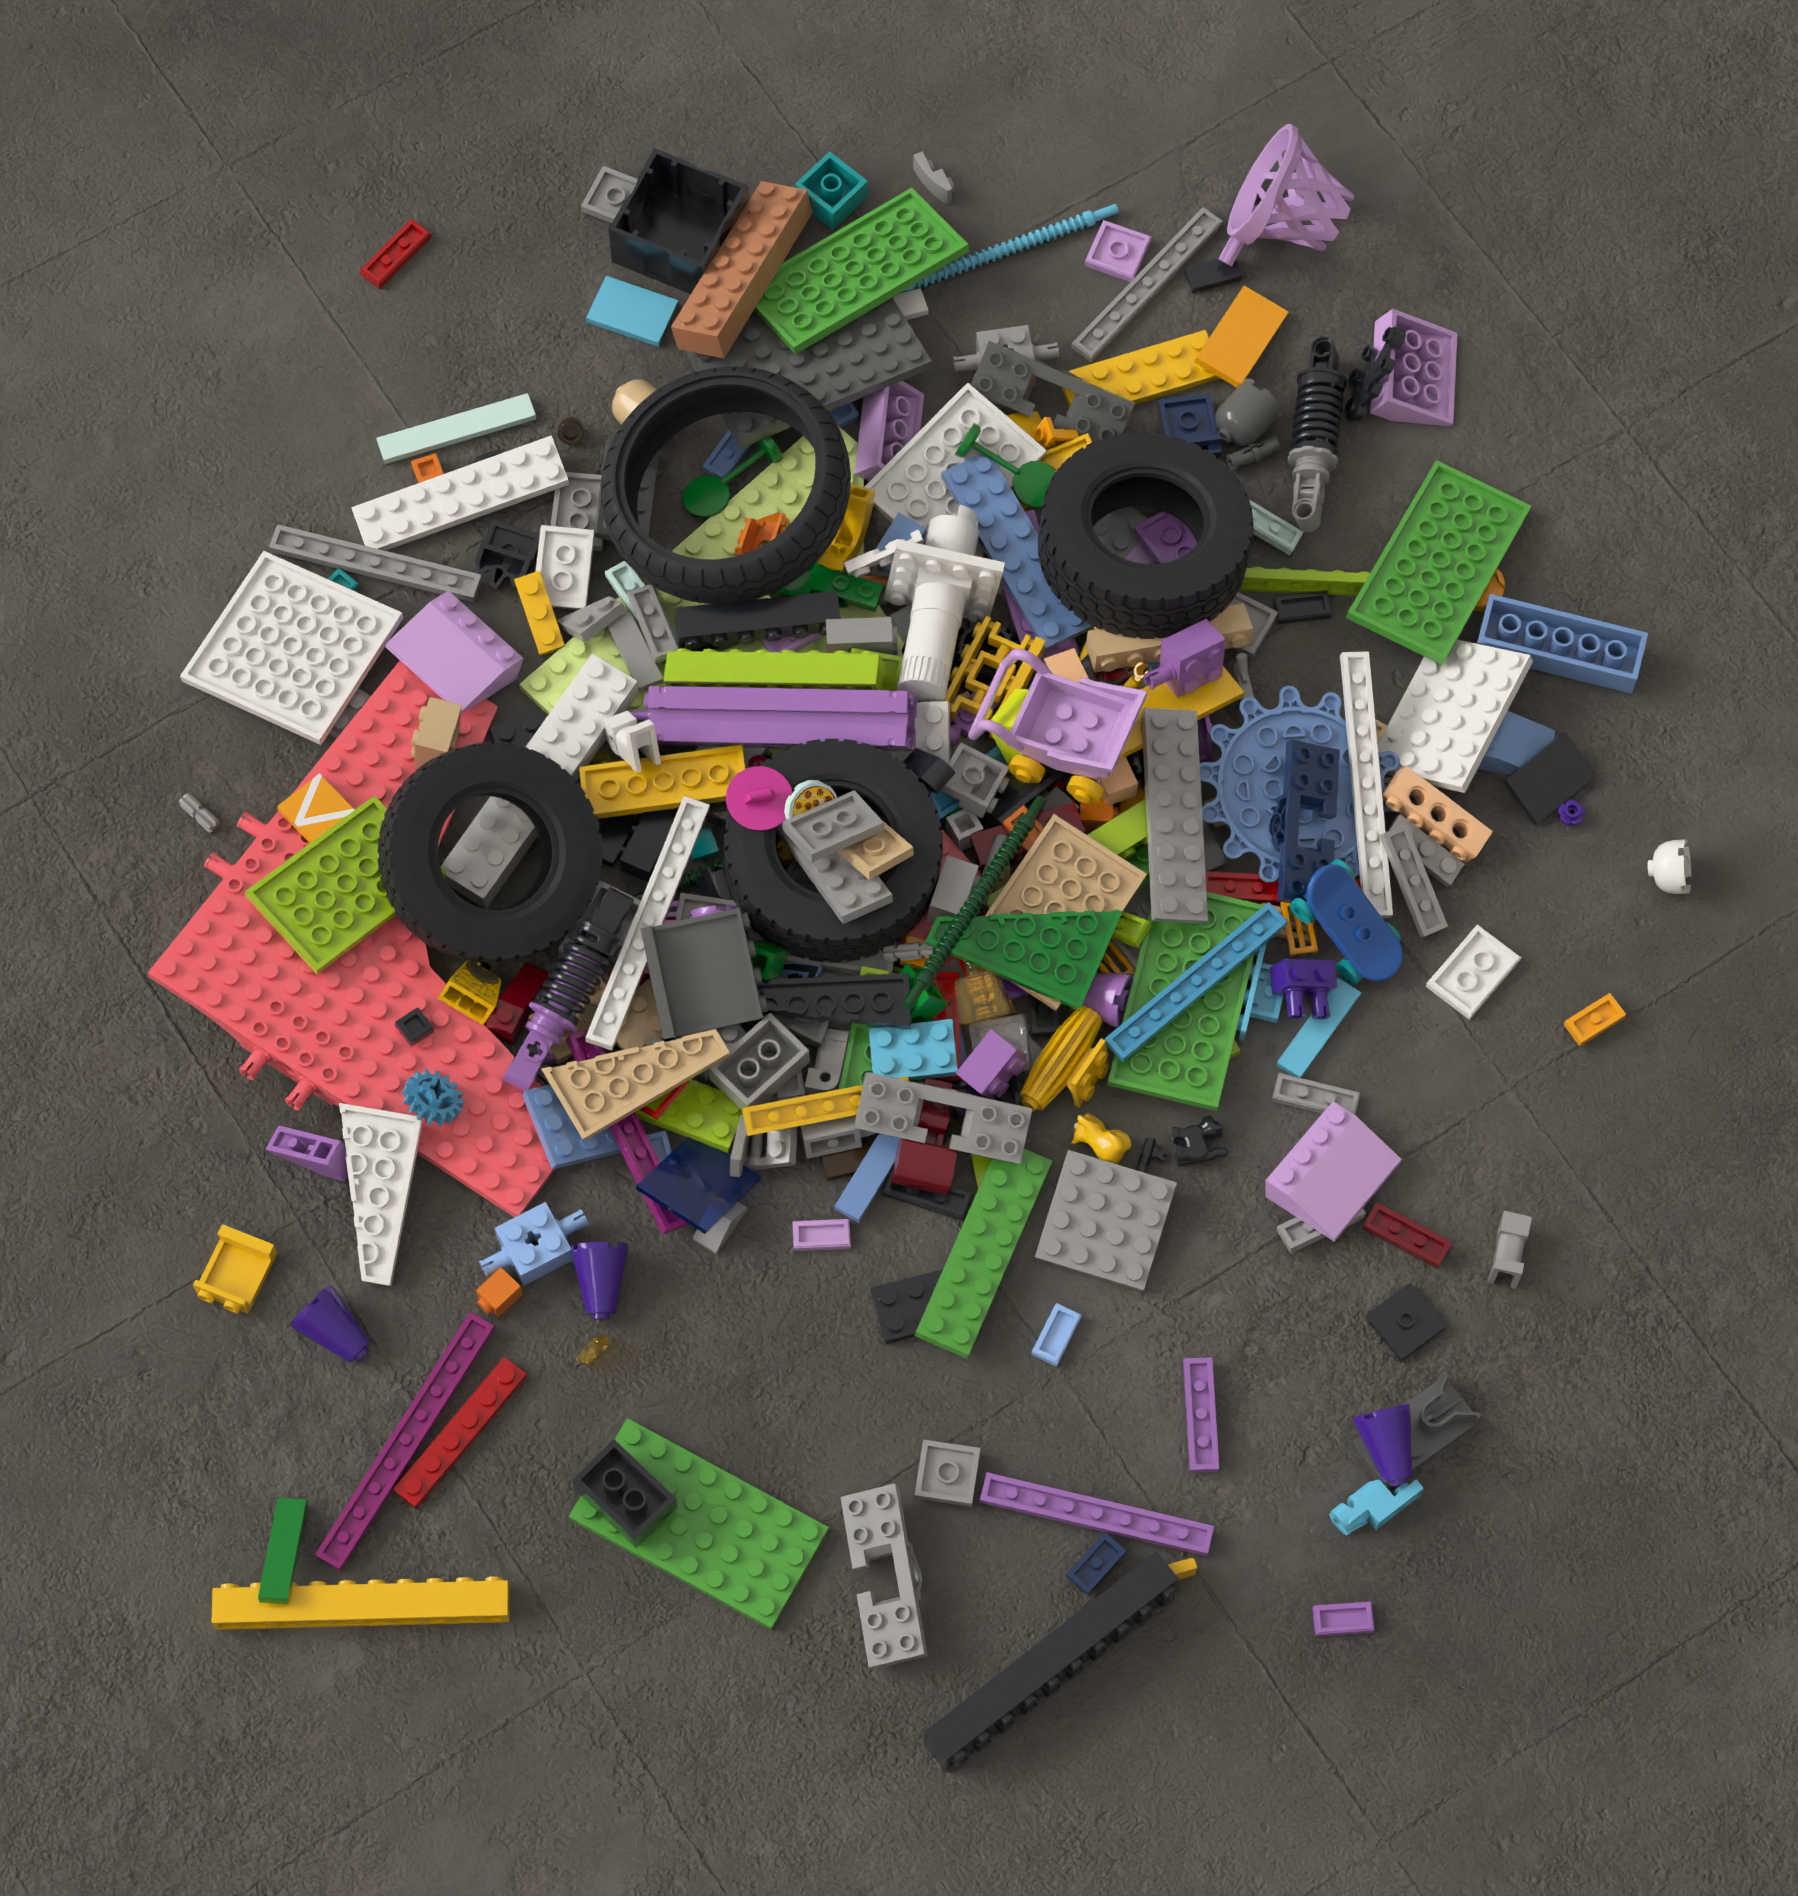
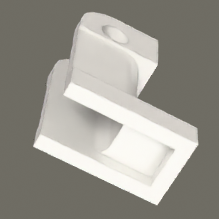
M628 711L603 720L607 741L611 749L622 757L636 773L642 771L638 749L655 765L661 764L653 722L646 720L637 724V719Z

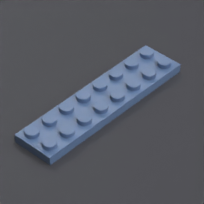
M981 453L941 472V478L958 507L963 505L976 513L979 529L978 541L988 558L1005 562L1001 580L1035 637L1046 640L1045 652L1091 630L1092 625L1088 624L1087 620L1083 621L1075 616L1074 611H1069L1061 603V599L1058 600L1053 594L1051 586H1048L1039 562L1038 533L996 462Z

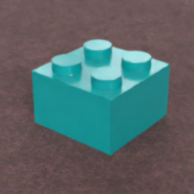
M830 151L795 183V188L808 191L813 215L833 231L868 198V181Z

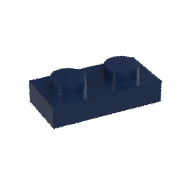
M1104 1532L1068 1571L1066 1578L1088 1596L1125 1556L1127 1551Z

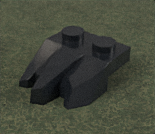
M492 519L484 543L481 542L475 559L478 574L491 571L490 585L496 590L499 589L507 577L511 579V584L516 587L514 579L527 575L536 561L540 534Z

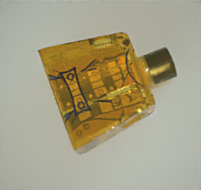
M964 961L968 977L955 980L959 1025L965 1027L1015 1013L1001 978L988 971L984 972L983 969Z

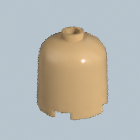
M634 379L621 385L617 389L612 401V412L616 420L622 425L629 414L644 399L655 392L657 388L643 379Z

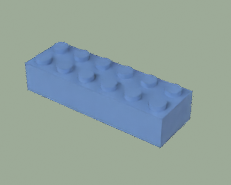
M1490 594L1477 644L1528 654L1533 660L1530 669L1632 694L1638 678L1648 633Z

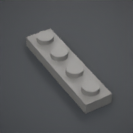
M1405 824L1380 834L1379 836L1420 937L1448 927L1408 825Z

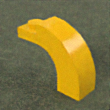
M851 484L848 507L841 527L829 548L817 561V564L824 565L830 570L843 571L846 568L844 563L857 557L870 522L875 490Z

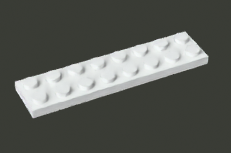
M551 435L351 508L365 546L386 551L567 486L570 483Z

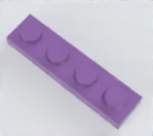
M1212 1357L1184 1358L1183 1373L1190 1473L1219 1472Z

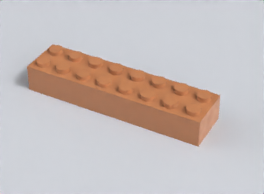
M764 181L760 182L671 326L678 349L725 358L813 214L806 189Z

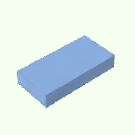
M1056 1303L1031 1355L1057 1367L1082 1315Z

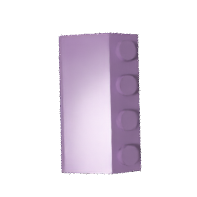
M901 381L863 397L855 475L870 482L920 431L924 393Z

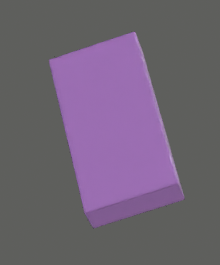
M1371 1602L1314 1605L1312 1607L1315 1637L1374 1633L1375 1631Z

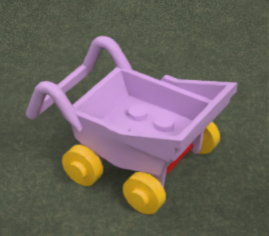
M1014 649L1001 661L968 735L970 739L976 740L985 731H990L1007 745L1021 753L1022 755L1012 757L1008 769L1022 782H1041L1045 768L1040 762L1056 770L1076 774L1071 777L1067 785V791L1079 802L1097 804L1104 793V789L1098 784L1100 777L1108 778L1110 773L1113 774L1146 700L1147 691L1096 682L1083 677L1078 683L1054 675L1049 667L1031 652L1023 649ZM1017 660H1021L1029 664L1037 673L1009 732L1001 724L987 720L986 716L1007 670Z

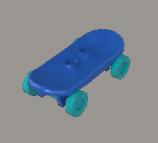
M1335 859L1331 864L1319 868L1310 878L1306 894L1304 895L1307 902L1301 898H1295L1289 905L1290 909L1299 920L1306 924H1310L1315 918L1318 920L1347 959H1342L1336 965L1337 972L1346 982L1356 985L1362 978L1375 982L1389 980L1396 975L1403 961L1401 937L1391 924L1384 921L1354 880L1355 875L1350 867L1343 861Z

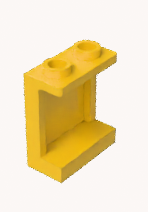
M222 1224L217 1234L220 1240L200 1281L195 1280L193 1287L198 1294L197 1296L205 1302L213 1303V1301L224 1304L223 1307L230 1312L238 1314L242 1311L248 1314L277 1256V1251L274 1244Z

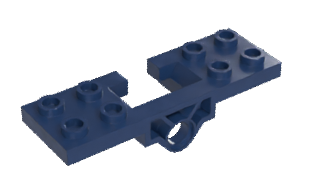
M1210 393L1158 400L1163 434L1168 435L1167 437L1170 438L1175 436L1185 439L1187 443L1192 442L1199 446H1206V450L1216 457H1221V436L1218 434Z
M1292 739L1286 742L1283 795L1278 797L1277 808L1269 824L1270 835L1275 840V850L1280 851L1277 898L1279 902L1290 904L1295 898H1301L1307 902L1304 895L1306 894L1310 878L1319 868L1334 861V840L1322 838L1317 841V849L1298 846L1300 808L1318 811L1319 817L1333 819L1336 817L1339 749Z

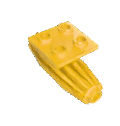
M1083 1005L1080 1011L1075 1010L1056 1030L1034 1062L1019 1094L1023 1106L1032 1108V1111H1036V1109L1043 1110L1065 1086L1072 1093L1074 1106L1078 1108L1084 1100L1088 1101L1095 1090L1094 1085L1099 1078L1103 1079L1110 1068L1106 1041L1100 1039L1097 1045L1091 1048L1103 1022L1102 1017L1096 1011Z

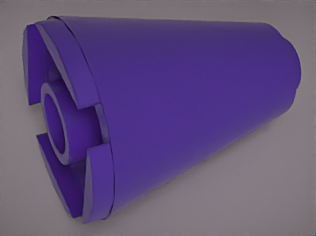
M609 1242L578 1243V1246L571 1245V1253L586 1313L592 1314L593 1320L610 1319V1314L616 1312L628 1253V1244L617 1242V1246H611Z
M329 1284L315 1296L316 1298L310 1304L308 1303L299 1312L290 1326L350 1363L355 1360L358 1363L370 1351L366 1347L370 1342L335 1288Z
M1409 1404L1352 1417L1354 1425L1383 1482L1390 1481L1391 1487L1408 1483L1407 1477L1412 1476L1411 1413Z

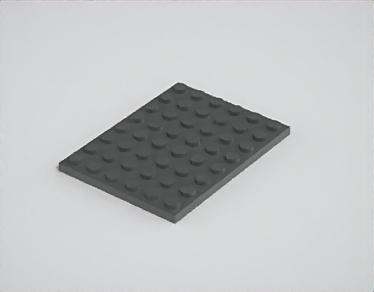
M893 297L796 355L754 310L724 359L684 350L696 372L715 367L743 366L767 370L786 377L809 391L821 402L828 412L933 368L932 360ZM731 412L721 414L740 448L792 427L774 417L759 413Z

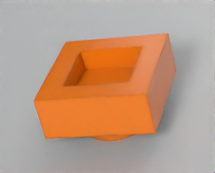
M436 453L411 461L418 483L444 474Z

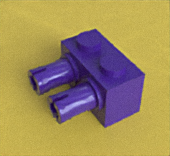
M1284 959L1270 967L1272 994L1286 995L1289 1019L1306 1017L1304 995L1311 997L1313 1019H1318V1017L1319 1019H1327L1331 1017L1328 993L1337 988L1334 960Z

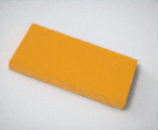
M1244 285L1197 355L1194 363L1237 388L1251 372L1283 323L1288 311Z

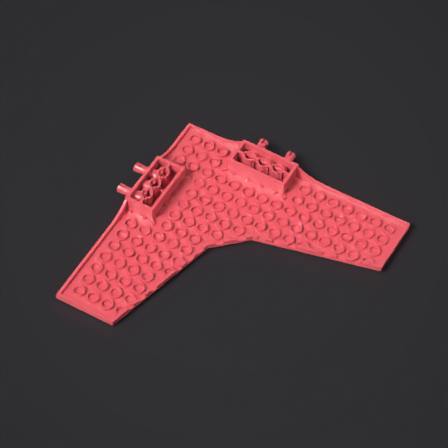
M399 661L293 793L320 773L354 810L374 795L387 808L398 788L416 771L414 768L415 758L411 757L413 747L411 741L414 730L419 729L420 722L418 719L422 705L427 706L430 697L443 699L405 664ZM485 699L461 715V729L455 749L471 744L483 743L496 716L498 706ZM279 811L266 825L248 812H245L243 814L245 818L241 817L239 819L237 827L243 829L256 839L234 865L225 861L214 852L210 855L212 859L207 858L204 867L223 878V880L149 970L148 977L208 1016L240 1043L241 1047L252 1053L242 1067L239 1068V1072L244 1077L248 1074L247 1079L254 1080L258 1072L267 1063L298 1083L285 1099V1102L290 1107L294 1104L293 1109L297 1111L301 1109L302 1105L313 1093L331 1106H339V1103L418 1116L416 1112H408L411 1105L403 1103L406 1096L402 1095V1091L409 1077H413L416 1071L423 1074L425 1069H428L431 1075H434L437 1070L442 1078L446 1075L450 1076L448 1082H457L458 1086L455 1090L463 1092L461 1097L464 1100L462 1110L457 1119H453L451 1124H447L444 1121L442 1126H438L436 1121H432L428 1125L427 1119L424 1118L417 1154L514 1218L523 1214L555 1169H551L522 1094L524 1091L502 1080L514 1056L485 1025H481L437 999L446 983L430 967L426 944L418 936L416 937L397 915L317 975L245 896L246 890L310 843ZM454 811L449 815V817L447 818L446 822L442 827L438 841V849L443 835H445V832L454 814ZM418 1007L434 1027V1032L411 1047L395 1027V1021ZM533 1081L529 1089L541 1087V1084Z

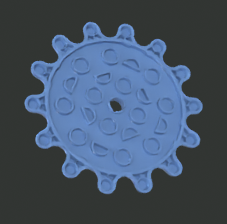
M1285 686L1279 693V705L1271 710L1265 709L1255 698L1247 697L1241 701L1239 708L1244 717L1242 727L1230 729L1222 724H1217L1211 728L1210 738L1220 747L1222 755L1217 762L1200 763V780L1213 785L1217 791L1216 799L1202 807V818L1207 823L1223 822L1229 826L1231 835L1223 845V853L1230 859H1237L1247 852L1256 854L1261 861L1259 876L1264 882L1272 883L1279 877L1280 851L1275 850V840L1270 835L1269 824L1277 808L1278 797L1283 795L1286 742L1291 739L1340 750L1336 817L1333 819L1319 817L1318 811L1300 808L1298 846L1317 849L1318 840L1322 838L1334 840V860L1339 859L1347 864L1355 877L1360 874L1346 721L1340 716L1341 699L1336 693H1326L1317 706L1308 707L1300 700L1299 691L1295 687ZM1392 751L1378 752L1382 793L1386 788L1383 782L1385 774L1395 770L1400 762L1398 755ZM1383 800V811L1395 812L1389 809Z

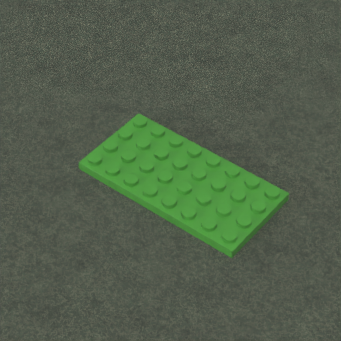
M910 188L782 263L754 311L796 355L970 252L969 245L913 188Z
M1436 460L1350 607L1346 618L1444 665L1532 506Z
M1207 892L1208 921L1205 924L1153 922L1150 909L1148 921L1151 924V928L1142 942L1122 1024L1265 905ZM1255 953L1123 1063L1114 1055L1107 1086L1217 1111Z
M627 1418L615 1440L676 1498L678 1508L637 1548L582 1496H580L568 1516L569 1520L772 1630L826 1537L829 1527Z

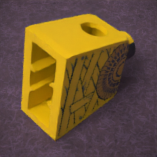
M467 960L452 975L437 999L484 1025L496 1007L501 979L491 973L492 968L488 963L479 962L476 964L471 960Z

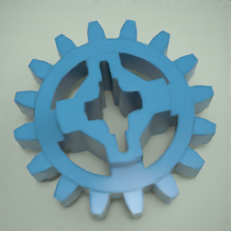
M425 1069L423 1074L416 1071L413 1077H409L402 1095L406 1096L403 1103L411 1105L408 1112H416L418 1114L417 1120L425 1118L428 1125L432 1121H436L438 1126H442L444 1121L447 1124H451L453 1119H457L464 1105V1100L461 1099L463 1092L455 1090L458 1086L457 1082H448L450 1076L446 1075L442 1078L437 1070L434 1075H431L429 1070Z

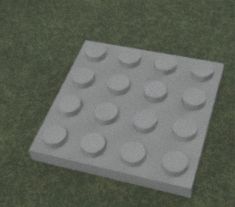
M1068 1150L1035 1259L1144 1292L1177 1182Z

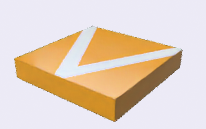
M320 773L277 806L278 811L309 843L354 811V808Z

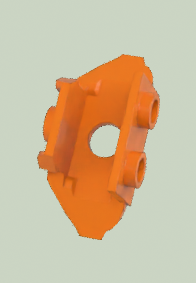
M775 513L758 520L745 518L746 525L744 530H741L739 533L738 547L735 548V555L739 556L759 548L762 543L770 542L789 526V519L786 517V514Z

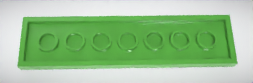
M1023 1149L1020 1164L995 1158L991 1159L914 1336L961 1357L968 1358L1052 1160L1027 1149Z

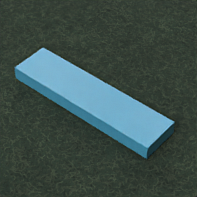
M1337 978V988L1328 993L1331 1017L1327 1019H1319V1017L1318 1019H1313V1014H1311L1277 1061L1276 1066L1292 1076L1302 1078L1359 999L1361 992L1340 978Z

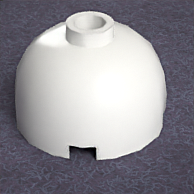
M1687 839L1667 841L1659 845L1654 852L1653 860H1648L1649 877L1654 876L1656 885L1662 891L1672 894L1690 893L1691 885H1686V877H1691L1689 847H1685L1688 842Z

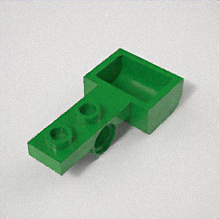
M816 562L801 577L784 588L769 594V596L773 598L837 591L839 608L853 605L876 612L884 590V584L853 575L849 576V574L840 571L830 570Z

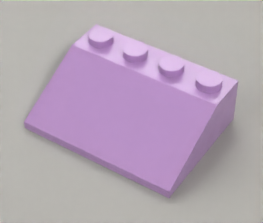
M1391 309L1375 321L1373 347L1378 350L1375 361L1385 344L1382 341V337L1388 327H1397L1405 331L1406 338L1398 350L1391 349L1387 357L1395 360V366L1390 374H1386L1378 381L1383 385L1380 395L1371 400L1370 413L1396 422L1452 426L1454 420L1457 333Z
M449 591L429 602L385 646L444 701L462 705L461 715L517 680L523 662V657Z
M1333 1101L1265 1180L1266 1197L1335 1242L1398 1167L1402 1159L1357 1116Z

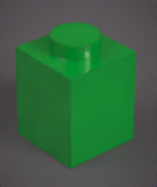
M766 941L755 943L757 956L752 958L754 967L760 968L762 978L770 980L781 976L788 949Z

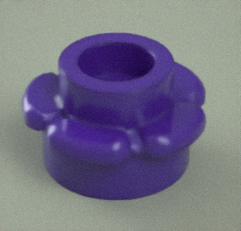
M1567 800L1565 804L1559 806L1560 820L1567 826L1580 824L1585 815V808L1575 800Z

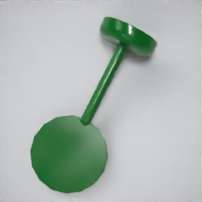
M973 423L958 446L955 455L964 458L971 448L979 451L1015 474L1012 480L1013 491L1024 505L1032 508H1042L1045 492L1056 471L1050 465L1041 461H1029L1022 464L1018 469L975 442L980 435L981 427Z
M769 436L755 442L759 451L723 479L717 476L706 475L692 480L683 493V503L687 511L694 516L702 518L712 517L722 512L730 499V491L727 486L729 481L763 455L771 463H778L782 460L783 455L774 440Z

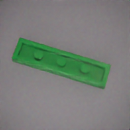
M277 1498L258 1594L259 1603L289 1604L307 1510L306 1499Z

